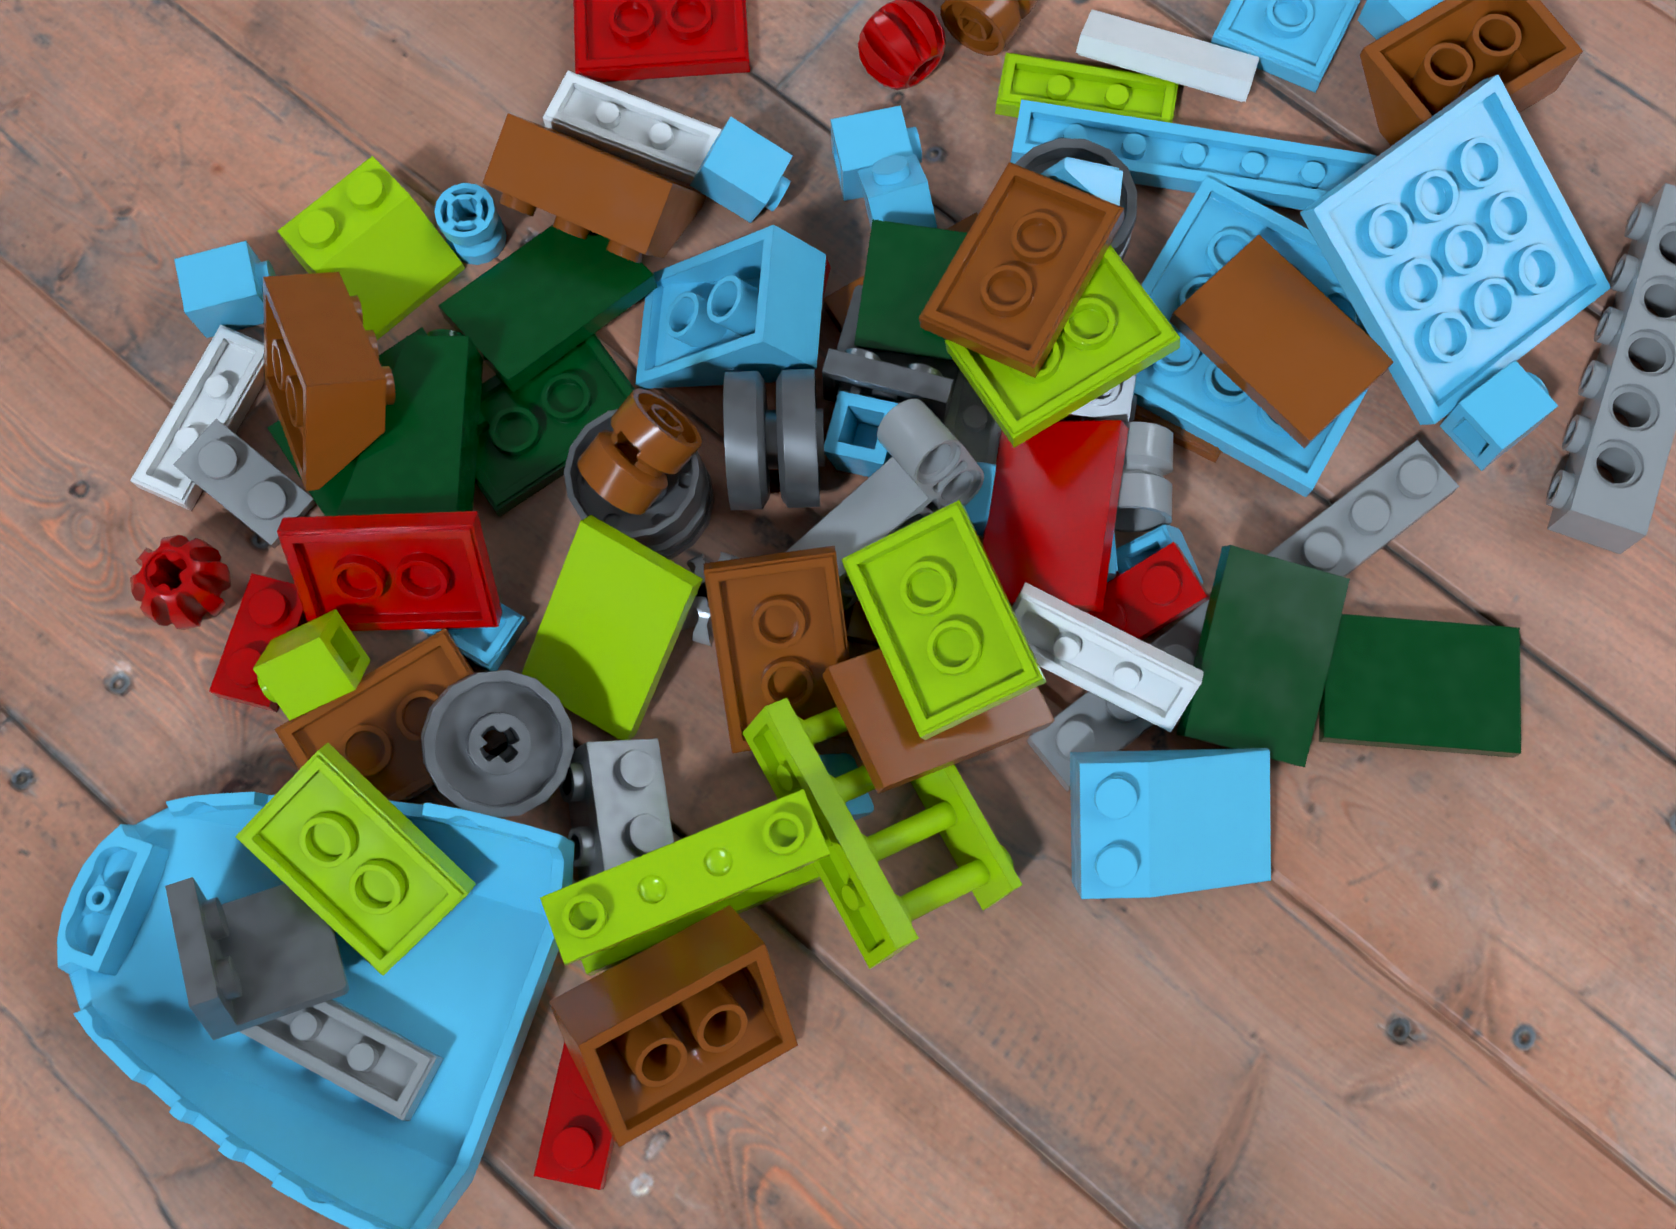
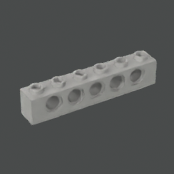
M1667 183L1661 187L1647 204L1639 202L1628 220L1624 236L1632 239L1628 254H1624L1620 258L1610 280V289L1617 291L1613 306H1609L1604 311L1594 334V341L1600 343L1601 347L1597 360H1592L1586 368L1578 389V395L1586 397L1581 415L1577 414L1572 419L1563 439L1562 449L1569 451L1565 469L1558 471L1554 477L1546 497V505L1553 507L1547 530L1617 554L1623 553L1647 535L1676 431V186ZM1662 255L1669 258L1672 261V263L1667 261ZM1646 306L1652 308L1659 317L1650 313ZM1629 358L1639 362L1644 371L1637 369ZM1613 411L1623 415L1630 427L1621 424L1615 418ZM1597 465L1604 467L1611 473L1614 483L1608 482L1599 474Z

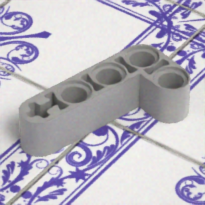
M908 399L893 407L884 416L878 427V440L892 457L786 551L835 546L844 612L859 599L841 561L842 558L958 500L965 506L974 498L983 485V470L963 444L927 405L919 399Z

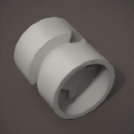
M1123 422L1129 430L1114 531L1143 532L1154 530L1164 524L1169 525L1172 522V483L1163 476L1173 472V432L1166 427L1154 423Z

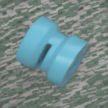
M461 183L451 186L441 194L436 201L434 211L436 222L444 234L447 244L460 261L466 264L480 265L488 263L499 256L505 247L507 235L501 217L497 213L493 198L487 190L477 184Z

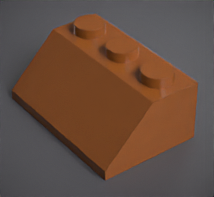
M1443 0L1364 47L1360 53V58L1379 132L1392 146L1480 81L1495 75H1499L1518 113L1524 111L1559 88L1583 50L1541 0Z
M510 113L506 116L483 180V184L503 192L499 201L502 205L529 216H534L537 208L556 215L553 227L587 240L590 231L610 239L606 250L636 263H641L644 254L665 258L703 207L706 195L556 130Z
M339 272L263 277L265 382L305 490H319L385 432L386 405H393L395 402L393 374L389 366L380 365L375 333L373 330L364 329L360 300L357 295H349Z
M730 905L548 1001L568 1051L618 1147L625 1145L798 1046L766 945Z

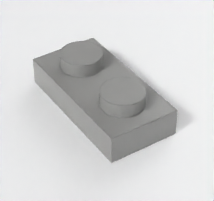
M215 419L173 464L180 472L274 549L280 544L277 530L284 517H304L316 504L309 494L218 419Z

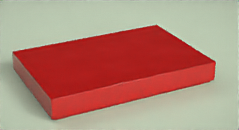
M573 0L576 74L597 82L750 72L746 0Z
M1122 420L1059 421L1015 448L1001 430L995 479L983 547L1011 607L1026 582L1084 612H1103L1129 430Z
M478 511L284 517L279 525L277 534L307 622L336 609L351 631L499 627L502 608Z

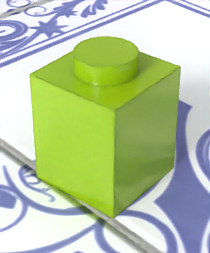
M334 609L272 639L253 667V670L257 674L258 683L264 695L270 701L277 703L290 721L356 690L371 660L338 611Z

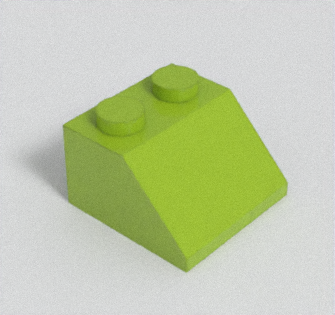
M373 156L277 231L308 274L340 273L349 295H357L360 300L364 329L373 330L377 340L465 269L463 263L411 195Z

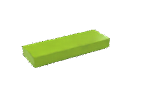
M1006 52L995 114L1018 118L1022 99L1172 123L1178 84L1141 73Z

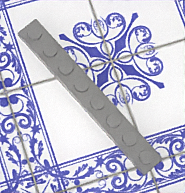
M1416 440L1267 555L1346 577L1452 495L1459 485L1422 444ZM1209 600L1150 645L1193 666ZM1088 691L1054 717L1055 721L1049 727L1029 736L1027 743L1068 792L1070 790V752L1121 751L1155 724Z

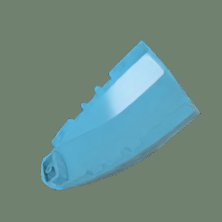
M238 792L188 796L166 801L168 806L166 809L135 825L120 824L96 847L83 864L63 908L58 931V968L69 974L80 1011L73 1014L85 1032L132 1081L146 1085L171 1107L169 1113L181 1122L193 1125L220 1146L218 1149L220 1153L231 1160L242 1162L271 1180L273 1182L272 1187L288 1197L350 1229H438L474 1179L559 951L540 897L572 885L574 842L557 833L481 813L432 803L420 805L390 801L476 883L470 893L384 976L335 931L349 991L347 994L333 1000L444 1058L411 1120L402 1121L240 1032L213 1040L189 1007L165 886L193 877L207 900L217 897L222 905L285 884L235 837L275 795L259 792Z

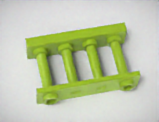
M785 698L765 706L742 734L777 799L804 789L830 852V856L814 862L813 865L869 969L891 959L919 939L912 926V921L971 891L984 911L1023 885L1014 870L1010 854L999 844L955 765L911 781L926 808L925 810L870 836L862 834L849 812L846 802L875 790L865 766L863 765L834 778L832 775H829L814 748V744L847 731L837 706L803 720L797 717L790 702ZM940 833L959 868L899 897L893 892L878 861Z
M801 789L542 896L540 900L564 965L581 960L586 974L591 976L622 963L728 905L740 914L821 880L813 863L830 856V852L805 791Z

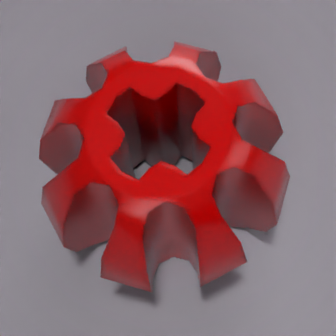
M894 0L882 6L868 19L860 33L858 42L859 57L867 73L884 87L894 90L907 89L924 80L940 63L946 47L945 32L933 11L916 0Z
M182 535L163 537L160 546L155 551L145 548L136 559V562L142 568L139 573L130 577L131 592L136 601L142 602L140 609L143 614L158 625L168 626L173 623L176 629L183 630L200 627L202 617L207 612L216 617L226 605L224 599L219 596L223 591L231 587L230 571L227 564L220 562L221 555L219 551L204 540L195 538L189 541L187 537Z

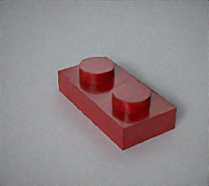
M1172 542L1106 584L1103 612L1086 613L1143 640L1210 599V596L1178 544Z
M251 573L209 689L210 693L219 698L273 712L278 711L279 705L270 701L262 692L253 667L272 639L307 623L295 584Z
M564 1041L534 1176L602 1190L605 1187L615 1140Z

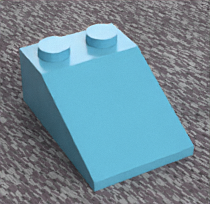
M771 225L654 272L657 288L645 296L635 385L643 389L724 385L725 372L758 371L764 378L765 383H772L777 380L782 370L816 369L826 254L783 229Z
M1268 748L1070 752L1072 883L1081 899L1151 898L1271 881L1270 750Z

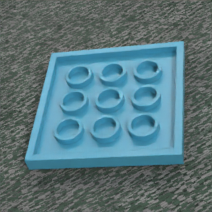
M1499 75L1480 81L1300 212L1367 333L1393 361L1389 371L1420 425L1436 424L1449 414L1458 403L1513 360H1519L1611 288Z
M1207 175L1141 285L1169 322L1173 312L1257 235H1260L1367 333L1309 229ZM1170 323L1180 336V348L1137 373L1134 395L1137 396V405L1218 447L1223 453L1298 494L1307 497L1316 485L1367 390L1304 449Z

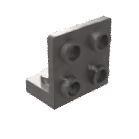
M863 285L856 286L837 350L828 349L823 366L824 400L836 402L839 391L895 403H901L908 399H919L945 425L960 371L959 367L954 361L855 347L854 341Z
M193 877L165 886L189 1007L213 1040L343 996L349 991L335 931L286 884L222 905L217 897L207 900Z

